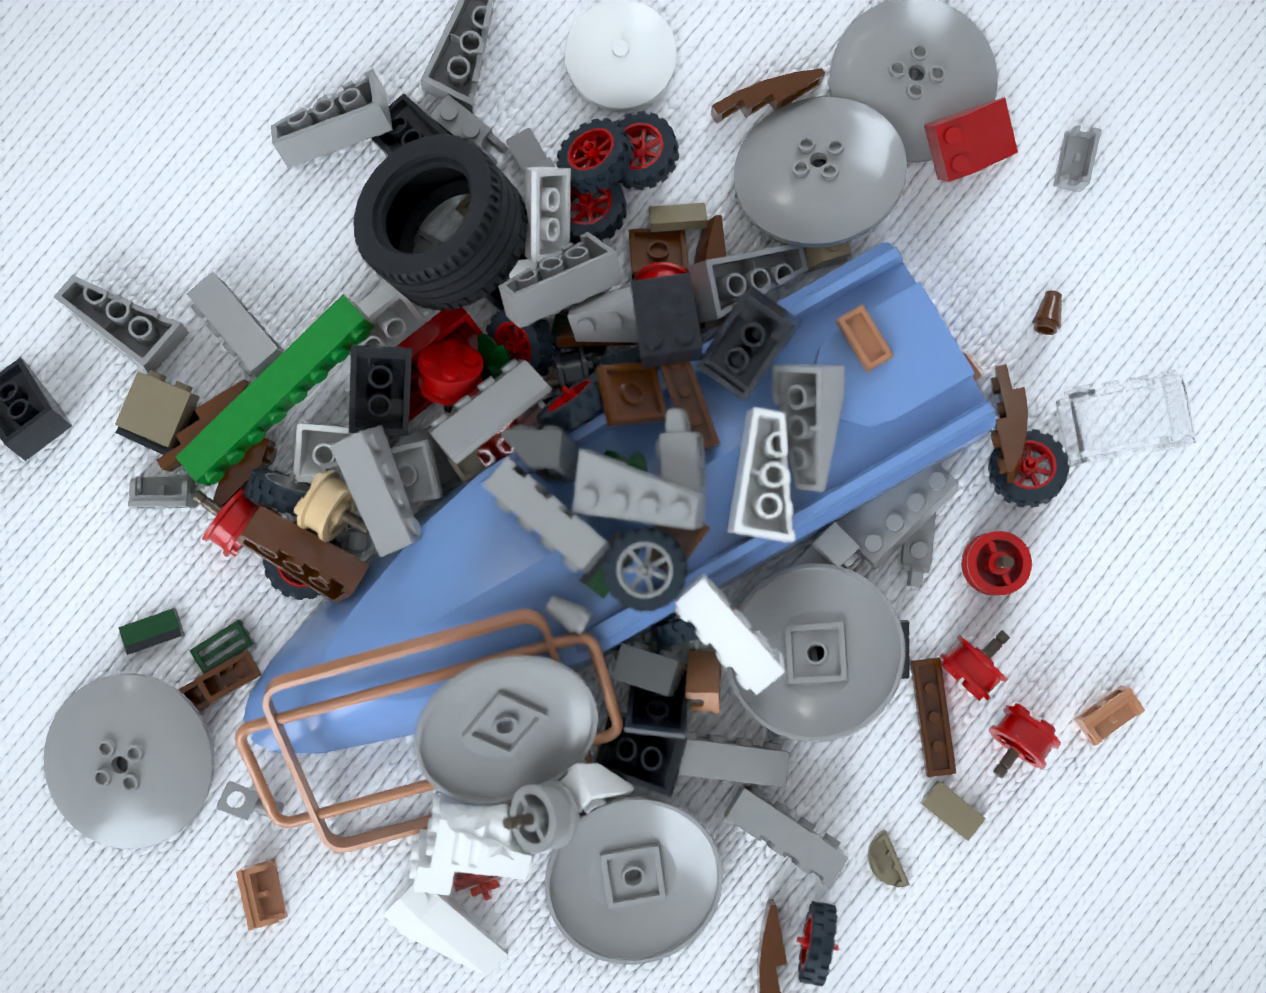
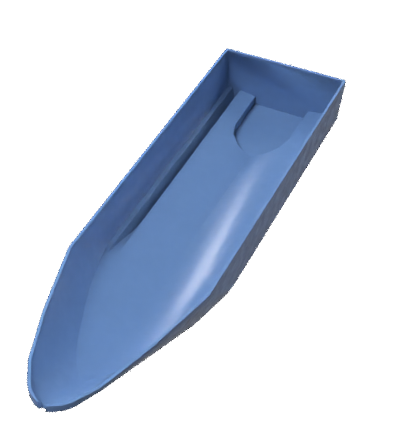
M883 242L777 302V304L803 322L773 365H844V399L825 491L796 489L787 454V466L790 472V502H792L793 515H791L792 529L795 535V542L786 543L727 532L746 413L754 407L781 412L779 405L775 406L773 399V365L749 398L743 401L695 367L699 361L691 362L720 445L704 450L707 493H703V495L707 496L704 524L710 527V530L687 560L688 575L682 591L702 573L720 590L824 531L834 522L936 462L940 464L987 437L995 426L996 411L990 401L985 400L972 376L975 372L921 282L916 283L903 263V256L897 246L893 247L889 242ZM862 304L894 355L893 358L867 373L835 322L836 319ZM712 340L702 345L703 354L709 347ZM659 369L657 372L666 411H669L674 406ZM603 406L599 411L592 414L590 421L587 423L582 421L580 425L574 429L571 428L565 433L579 446V451L594 450L604 455L606 450H612L622 454L627 460L632 454L640 451L646 459L648 473L658 477L659 471H662L661 459L656 454V442L660 440L659 434L666 433L665 422L608 427ZM787 438V448H788V451H789V450H790V446H789V442H788V438ZM516 452L506 456L573 512L576 483L546 482L529 468ZM505 457L446 493L442 498H438L416 512L414 517L421 528L420 540L383 557H380L376 550L365 561L370 566L351 596L340 603H334L326 599L270 660L249 695L245 706L244 723L265 717L262 701L267 684L273 678L289 672L522 609L538 611L545 616L550 625L553 638L569 634L570 632L545 611L553 595L585 606L587 611L593 614L583 632L589 633L597 639L603 657L619 649L622 643L628 644L652 630V627L661 625L678 615L675 610L677 605L674 600L666 607L656 611L639 612L621 605V602L615 599L610 592L603 599L579 581L585 572L581 569L576 573L562 562L565 556L556 549L552 553L539 542L542 538L539 533L534 529L531 533L525 530L516 522L519 516L512 510L506 513L494 502L497 497L483 486L506 459ZM573 512L606 542L610 540L616 531L623 535L634 529L654 528L655 526L653 523ZM647 546L638 547L641 550L637 556L643 562L645 561ZM633 560L628 567H638V564ZM655 567V571H658L668 576V574L661 570L659 567ZM637 572L623 573L630 586L638 577ZM651 575L653 587L656 591L666 581ZM642 578L635 590L649 592L645 578ZM520 624L285 688L275 692L271 697L277 712L280 713L544 641L545 637L537 626ZM583 644L557 649L562 664L576 673L593 664L589 650ZM550 652L535 655V657L552 660ZM450 679L283 724L295 753H326L414 735L417 721L425 705L437 690ZM271 728L252 733L253 736L250 739L257 745L269 751L282 753Z

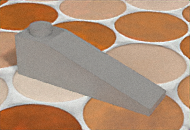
M773 365V399L775 406L779 405L780 411L785 413L786 434L790 446L788 458L796 489L823 492L826 487L844 399V365Z

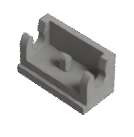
M1076 125L1069 132L1066 131L1064 133L1053 183L1054 187L1081 192L1090 184L1102 129L1093 127L1089 132L1080 131L1081 125Z
M191 476L131 478L128 507L137 509L195 508V501L192 500L195 496V481Z

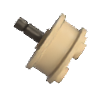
M329 470L324 474L318 472L314 476L310 485L311 488L306 496L297 503L294 509V513L297 514V525L302 529L307 530L311 528L318 532L319 539L324 542H329L337 537L347 524L368 535L369 531L363 518L354 514L357 505L347 483L340 479V474L334 470Z

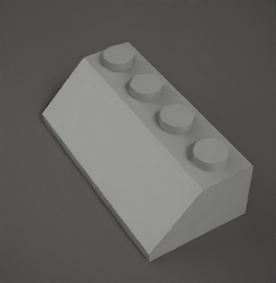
M515 358L510 360L501 368L503 373L497 378L493 379L490 376L477 386L480 391L471 398L468 394L454 404L456 408L447 416L445 413H442L430 422L432 428L428 430L429 434L455 464L459 463L552 391L546 381L526 360L520 359L517 361Z

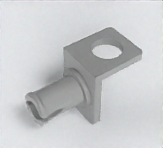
M232 781L227 782L216 805L218 810L247 821L253 812L268 817L254 784H252L251 788ZM232 792H241L245 796L244 803L237 808L229 806L227 803L228 796ZM275 801L279 811L282 813L284 803Z

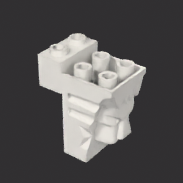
M442 792L434 794L431 808L433 815L428 820L427 830L420 829L418 841H412L410 859L415 860H411L409 878L414 879L413 891L450 895L454 871L526 879L532 853L525 850L518 843L512 829L506 830L503 827V819L510 817L511 807L507 804H472L451 798Z

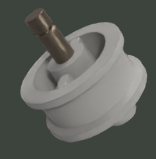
M548 781L540 785H525L515 793L511 803L510 817L503 819V827L506 830H513L516 840L525 850L531 853H541L549 848L560 849L569 845L576 834L581 819L571 792L557 781Z

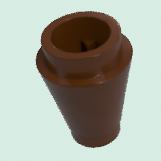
M1053 290L1045 292L1032 321L1036 332L1043 335H1054L1057 333V329L1061 328L1062 294Z

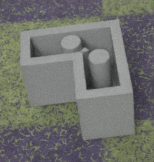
M834 522L790 567L822 563L847 569L859 558L855 552L860 546Z

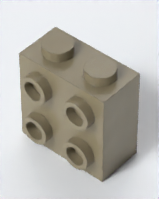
M150 370L148 374L137 371L115 425L170 448L178 447L180 442L175 434L187 428L200 396L191 393L193 387L179 381H176L175 385L165 382L167 376Z

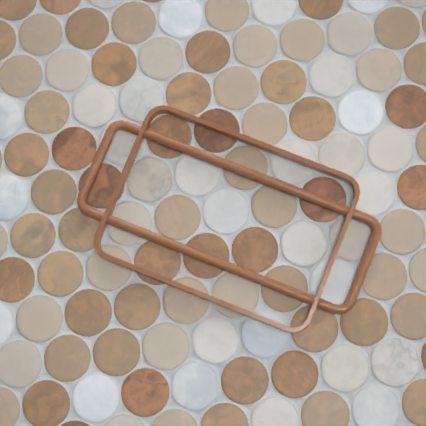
M522 609L277 676L266 686L262 701L265 717L242 724L237 729L234 738L240 756L271 821L284 828L297 827L313 822L322 843L332 851L344 853L418 834L420 829L427 830L428 820L432 818L433 814L347 837L337 836L332 833L324 819L436 788L426 779L319 808L283 724L451 679L470 667L497 658L535 656L550 652L552 660L562 664L557 649L576 644H583L589 650L612 724L608 730L596 733L592 746L616 739L623 729V718L597 639L585 632H582L581 635L573 632L572 634L569 633L553 638L550 625L545 616L538 611ZM520 624L537 626L545 637L544 641L280 713L277 712L271 697L275 692L285 688ZM267 728L272 729L308 812L293 816L281 814L247 740L249 734ZM590 750L585 756L586 764L593 763Z

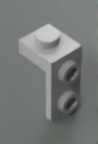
M527 128L506 140L524 176L525 168L555 167L550 156L546 157L531 128Z

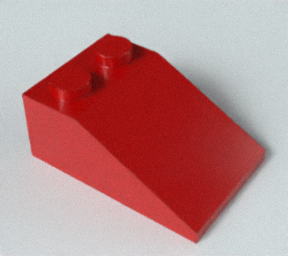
M1005 97L924 125L938 180L950 182L968 176L1018 153Z

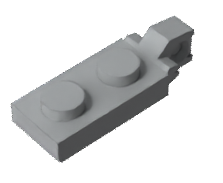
M936 512L902 545L900 564H903L902 571H908L907 586L922 587L923 575L930 571Z

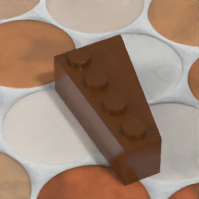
M260 506L236 539V542L334 603H340L353 594L370 564L337 546L320 540L318 536L281 517L279 512L268 507Z

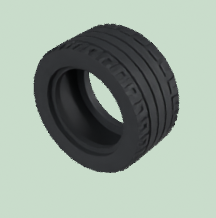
M449 134L424 136L403 145L391 153L376 167L364 184L357 200L353 219L355 243L366 263L409 301L423 308L439 311L458 309L476 303L492 293L506 280L517 264L525 246L528 230L525 203L522 200L521 194L507 176L474 142L468 141L464 137ZM470 194L467 214L457 230L445 242L434 249L413 254L415 236L426 217L446 200L458 195Z

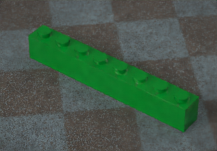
M344 294L341 295L176 456V459L195 482L207 486L218 483L233 464L240 462L244 458L245 452L262 441L266 432L274 424L281 422L295 404L302 402L307 397L309 390L316 384L324 381L328 376V372L337 363L343 362L349 356L351 345H357L365 341L369 337L370 331L376 325L354 301Z

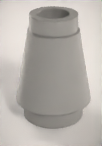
M553 595L545 608V611L571 634L575 632L581 635L593 615L587 611V607L557 597L556 595Z

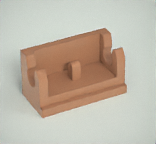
M688 651L686 699H701L703 701L702 703H690V709L693 711L720 714L722 669L721 662L715 654L718 651Z
M1120 686L1074 718V720L1091 744L1096 746L1129 720L1145 712V709L1130 687Z
M275 859L245 866L236 872L249 931L278 923L279 920L288 917Z

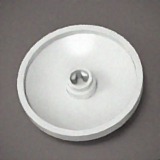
M611 0L600 3L587 10L578 18L567 37L565 63L569 79L576 91L586 101L603 110L630 112L648 106L664 93L675 72L677 50L671 29L656 11L639 2Z

